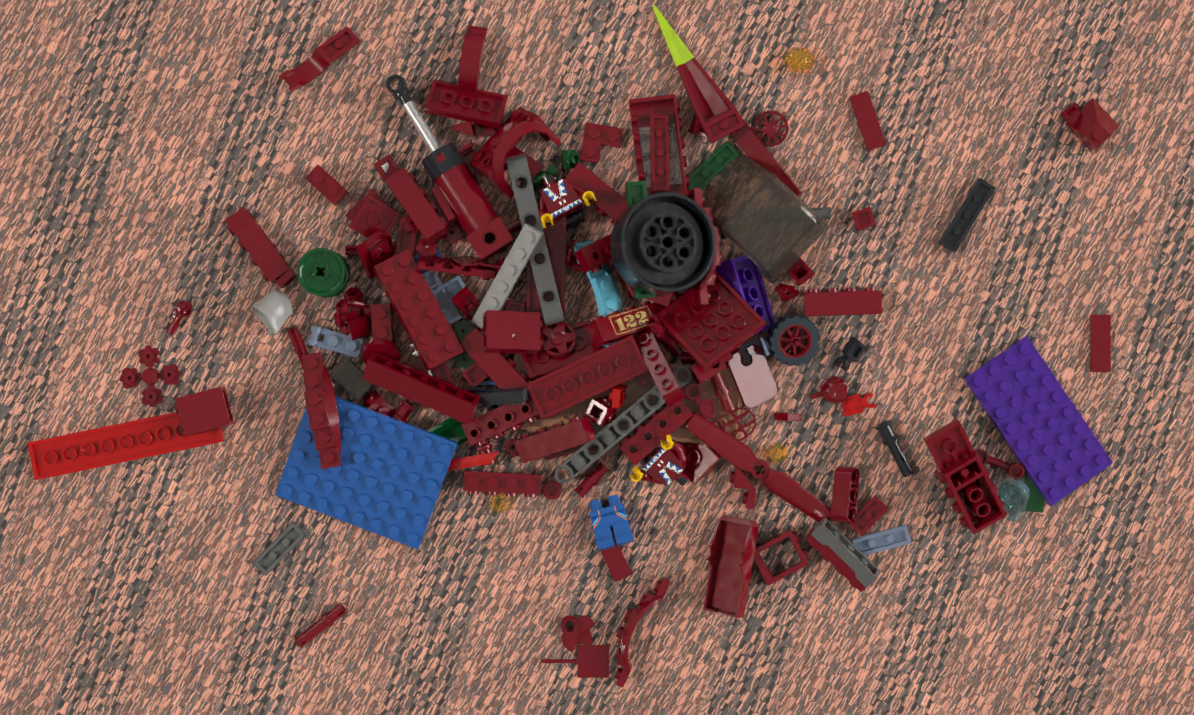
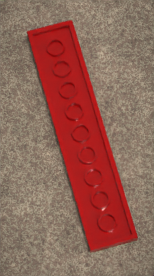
M174 412L28 442L27 444L34 478L39 480L224 442L223 429L220 427L185 436L179 426V422H181L180 415Z

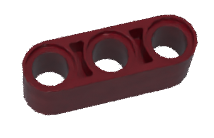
M838 466L835 469L831 518L833 521L852 524L856 519L860 479L858 468Z

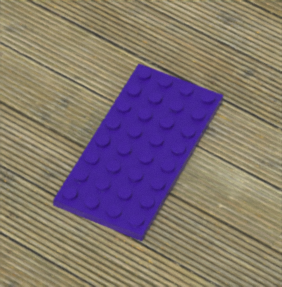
M1028 336L1023 337L963 378L1049 506H1053L1113 463Z

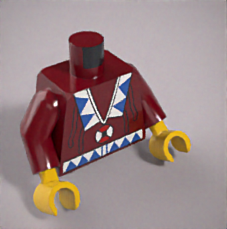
M552 174L542 178V181L546 188L540 192V197L537 199L542 227L546 228L545 223L547 222L554 225V222L582 208L584 202L586 206H590L588 200L594 199L596 201L594 193L586 191L583 187L571 181L567 182L565 179L556 182Z
M666 435L667 440H660V448L644 463L641 468L643 471H640L638 467L633 468L636 474H629L633 482L643 480L666 486L673 480H676L683 486L690 479L683 472L687 465L684 446L672 440L670 435Z

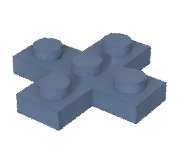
M429 270L422 274L449 325L462 319L458 309L451 300L452 297L466 286L460 275L442 284L435 271Z

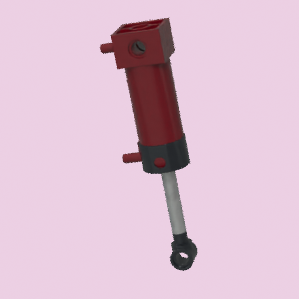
M391 75L386 81L388 91L395 100L400 101L431 152L421 163L445 197L479 259L484 262L514 244L515 241L510 232L522 225L521 221L517 219L507 226L504 225L461 155L474 147L472 141L469 140L459 147H456L453 142L441 147L409 96L410 90L405 80L400 75ZM394 82H401L400 89H392ZM495 236L496 240L494 243L488 244L486 242L487 238Z

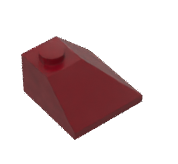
M1094 98L1080 109L1081 119L1075 127L1068 122L1065 123L1090 152L1102 145L1119 126Z

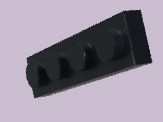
M978 178L938 244L956 253L996 187Z

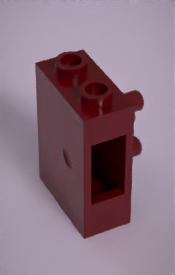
M486 310L483 314V353L537 354L543 348V337H540L543 319L540 318V312Z

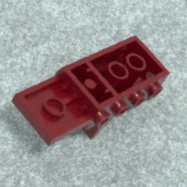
M958 419L923 438L936 464L937 471L934 473L941 484L946 487L944 492L949 499H952L953 503L951 506L957 514L959 513L961 517L959 522L964 529L968 528L975 535L1007 516L1003 507L1005 504L996 493L997 488L989 478V471L981 462L983 459L980 453L974 451Z

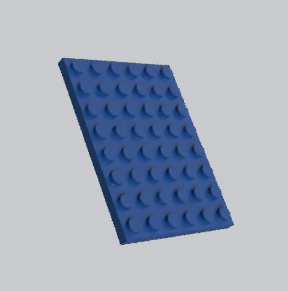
M336 396L341 431L340 456L342 466L322 470L319 452L315 447L313 431L310 430L306 407L275 495L419 549L458 442Z

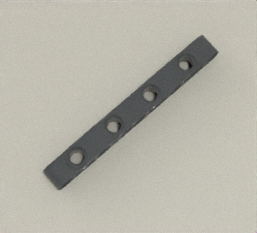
M521 154L508 157L506 160L522 229L526 224V218L528 216H535L536 224L533 227L544 233L526 155ZM520 178L527 180L525 188H518L517 181ZM543 234L530 257V262L545 325L548 326L565 322L545 234ZM539 253L545 255V262L543 264L535 262V256ZM546 291L554 293L553 301L547 302L544 300V293Z
M684 366L678 367L673 371L681 388L692 377L690 369ZM680 370H685L688 373V377L684 381L679 380L677 377V373ZM653 386L595 435V439L585 443L556 469V480L559 483H567L661 407L665 400L657 386ZM651 394L658 397V403L653 406L647 402ZM621 419H625L629 423L626 430L618 428L617 424ZM591 444H596L599 447V452L596 455H591L588 452V447ZM561 469L568 470L569 477L567 479L559 478L558 472Z

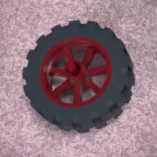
M787 314L785 317L781 316L778 318V321L771 325L772 328L768 331L769 338L767 342L770 346L769 351L778 361L788 366H801L802 363H808L811 357L814 358L815 352L820 346L818 344L820 336L818 335L817 327H815L812 321L799 314ZM796 326V330L792 334L789 328ZM802 328L806 334L798 336L799 331ZM787 331L788 336L782 337L783 333ZM806 338L805 345L801 344V339ZM781 340L788 341V343L782 348ZM792 345V354L785 352ZM796 346H801L802 349L796 352Z

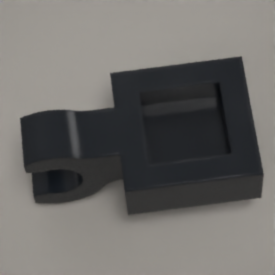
M852 336L841 351L844 355L836 358L834 365L846 372L852 361L857 362L866 346Z

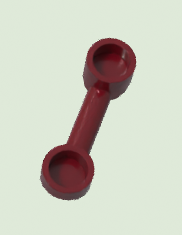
M980 448L975 450L980 453L983 465L989 463L1007 470L1008 474L1014 479L1023 477L1025 470L1021 464L1017 462H1004L989 456L985 450Z

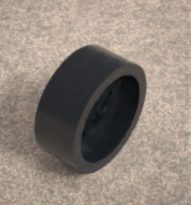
M671 192L650 195L626 208L616 220L610 239L612 260L621 277L635 289L655 295L676 292L697 283L709 270L716 250L714 228L703 208L692 199ZM663 219L668 220V228L663 225ZM647 227L652 230V232H653L652 237H649V236L647 235V233H646ZM680 229L685 232L684 239L679 235ZM664 238L669 242L668 248L663 245ZM647 247L651 248L653 252L652 257L647 255ZM680 249H683L685 252L684 258L679 255ZM663 258L668 260V267L663 265Z

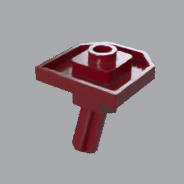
M378 231L360 245H347L345 247V254L347 256L360 257L367 277L370 279L375 277L373 267L393 257L396 251L391 236Z

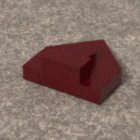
M682 443L687 456V465L683 472L694 485L702 478H706L718 465L717 462L721 458L707 444Z

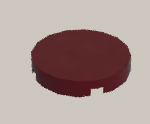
M375 339L368 345L366 343L362 348V360L365 364L374 352L398 362L400 360L399 347H396L389 340Z

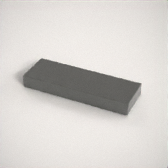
M293 521L252 563L267 576L307 534Z

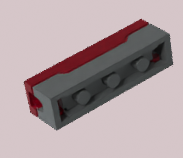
M826 517L809 531L806 537L809 545L816 548L822 554V557L836 568L840 575H844L852 587L862 592L877 580L880 570Z

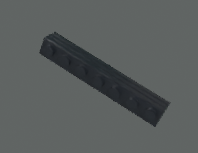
M527 387L468 391L481 397L478 407L482 405L492 406L493 404L497 406L503 404L513 405L515 403L522 405L529 400Z

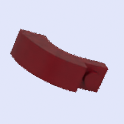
M468 25L460 60L459 89L477 91L487 28Z

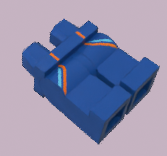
M617 494L608 497L610 507L602 508L600 499L590 501L591 512L589 513L598 551L615 547L611 528H613L618 546L634 542L624 505Z

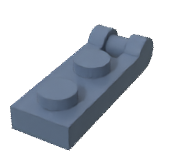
M312 325L310 330L312 331L311 338H308L307 344L359 358L364 339L358 338L352 341L349 335ZM319 334L325 335L323 342L318 341Z

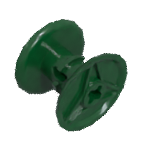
M314 248L306 252L299 260L297 278L302 288L308 293L323 298L335 297L348 286L350 267L346 260L333 250Z

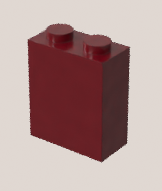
M217 387L175 398V410L181 418V422H179L180 430L185 436L234 424L225 387Z

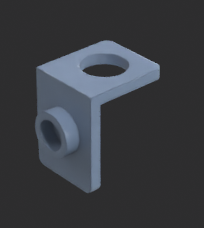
M760 337L740 346L747 363L751 362V356L747 354L745 348L750 345L760 346L764 356L769 355L770 346L766 339L763 340V337Z

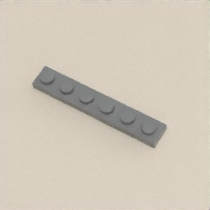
M528 223L524 225L471 321L472 323L483 329V314L485 311H501L544 233Z

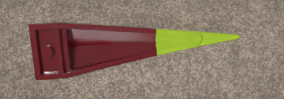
M653 5V11L695 115L710 144L745 127V123L736 107L691 54L658 8Z

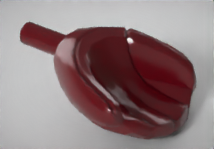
M832 376L820 387L821 392L809 395L810 399L822 396L824 400L830 403H841L847 399V385L841 377Z

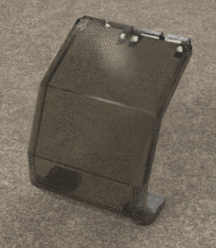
M739 155L730 164L731 167L727 168L717 178L718 180L714 181L704 192V204L702 207H710L714 226L718 227L721 233L763 272L761 276L766 281L775 283L822 235L824 227L817 215L774 174L746 155Z

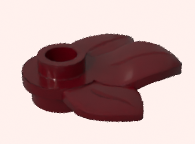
M572 615L565 616L560 624L563 631L562 643L572 652L577 643L591 645L592 635L589 629L595 624L594 621L587 616L577 618ZM567 622H573L574 626L568 628L566 626Z

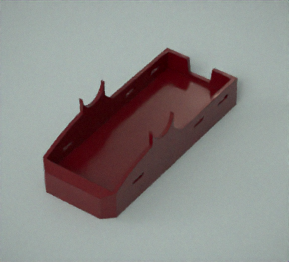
M726 515L718 520L712 543L709 545L710 553L706 559L709 560L710 571L703 610L719 612L735 618L744 617L759 529L756 521Z

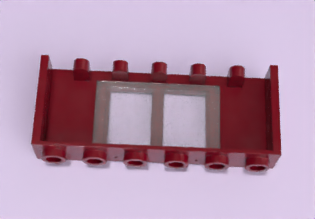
M675 94L629 99L638 181H646L647 197L656 193H662L651 192L650 115H669L670 192L687 197L686 186H690L689 175H685L684 168L687 167V158L682 155V149H685L684 137H680L679 131L683 130L682 119H678L677 111H680L679 99L676 100Z

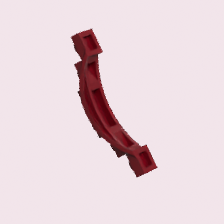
M693 188L687 192V197L695 201L706 212L711 220L716 237V250L713 262L707 273L701 278L699 285L693 287L694 307H702L708 305L710 293L707 288L714 285L716 280L715 270L722 261V253L719 249L721 235L718 232V227H715L712 222L713 218L710 213V207H702L704 196L701 188Z
M322 353L302 356L305 373L303 374L306 390L304 396L310 430L313 431L315 447L319 452L321 469L342 466L340 456L341 431L334 388L328 370L324 365Z
M662 577L661 581L657 580L653 589L656 591L655 594L648 591L646 595L643 594L638 604L640 607L633 606L632 609H627L625 613L624 627L620 626L616 634L618 644H621V647L618 648L615 658H617V664L622 666V669L618 667L614 676L617 679V686L623 688L631 672L628 650L632 633L647 610L663 600L670 584V580Z

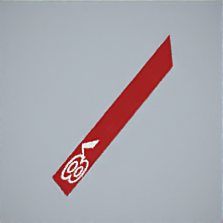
M500 451L452 459L448 471L491 464Z

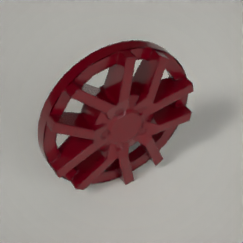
M765 111L758 115L753 123V132L756 135V131L763 132L760 140L765 146H777L788 135V122L777 111ZM766 114H771V121H767ZM774 114L780 116L781 118L774 121ZM763 115L765 123L758 121ZM783 119L785 124L778 127L777 123ZM756 124L764 125L763 129H756ZM786 127L785 134L781 133L779 129ZM779 133L782 139L778 140L775 135ZM765 134L769 136L766 143L762 141ZM771 137L775 139V143H769Z

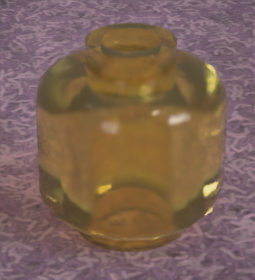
M793 47L789 53H786L784 63L788 65L790 72L807 73L809 69H812L814 55L811 54L809 49Z

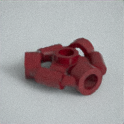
M341 299L335 306V325L345 335H349L346 322L358 318L361 308L367 321L371 318V307L362 300L352 299L346 301Z

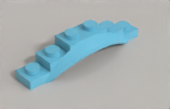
M593 240L574 244V251L576 252L580 248L593 243ZM602 265L603 269L594 274L590 271L587 275L596 297L599 316L607 317L614 311L619 310L620 313L622 312V299L614 276L605 265ZM612 344L602 346L601 349H603V348H605V347H607V346H610V345H612Z

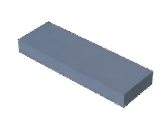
M905 524L851 539V542L864 555H869L910 544L911 539Z

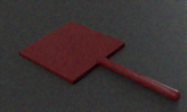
M578 645V659H542L541 662L578 663V678H609V645Z

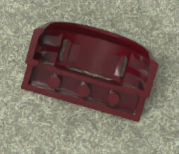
M519 106L518 109L512 112L510 118L500 126V129L486 141L480 151L474 154L469 164L478 173L487 177L501 193L511 198L514 196V192L504 177V162L510 150L524 135L532 132H538L546 142L551 140L557 146L560 145L561 141L538 115Z

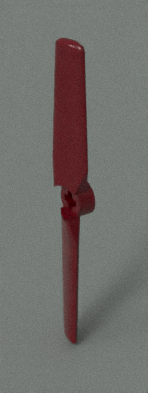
M693 413L687 420V430L736 468L749 471L755 478L762 479L772 493L817 522H820L825 517L829 521L832 519L831 508L786 473L769 468L767 462L757 458L749 446L698 413ZM763 464V472L758 471L756 473L755 466Z

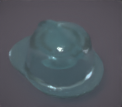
M1023 478L1003 480L1000 484L999 496L1005 504L1003 507L1007 516L1004 518L1009 521H1018L1025 514L1027 501L1030 497V489Z

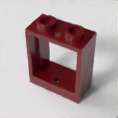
M787 529L755 547L753 560L768 586L809 565L807 561L809 555L805 548H800L798 544L800 539L796 531L792 532L790 529ZM789 537L801 561L771 576L759 552Z

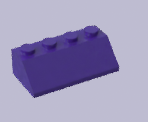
M755 254L721 262L720 266L716 267V272L766 322V326L760 331L772 328L771 325L775 320Z

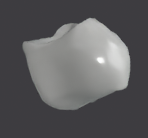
M273 289L251 306L254 314L268 328L267 333L269 336L276 335L286 319L293 315V308L289 297L276 289Z

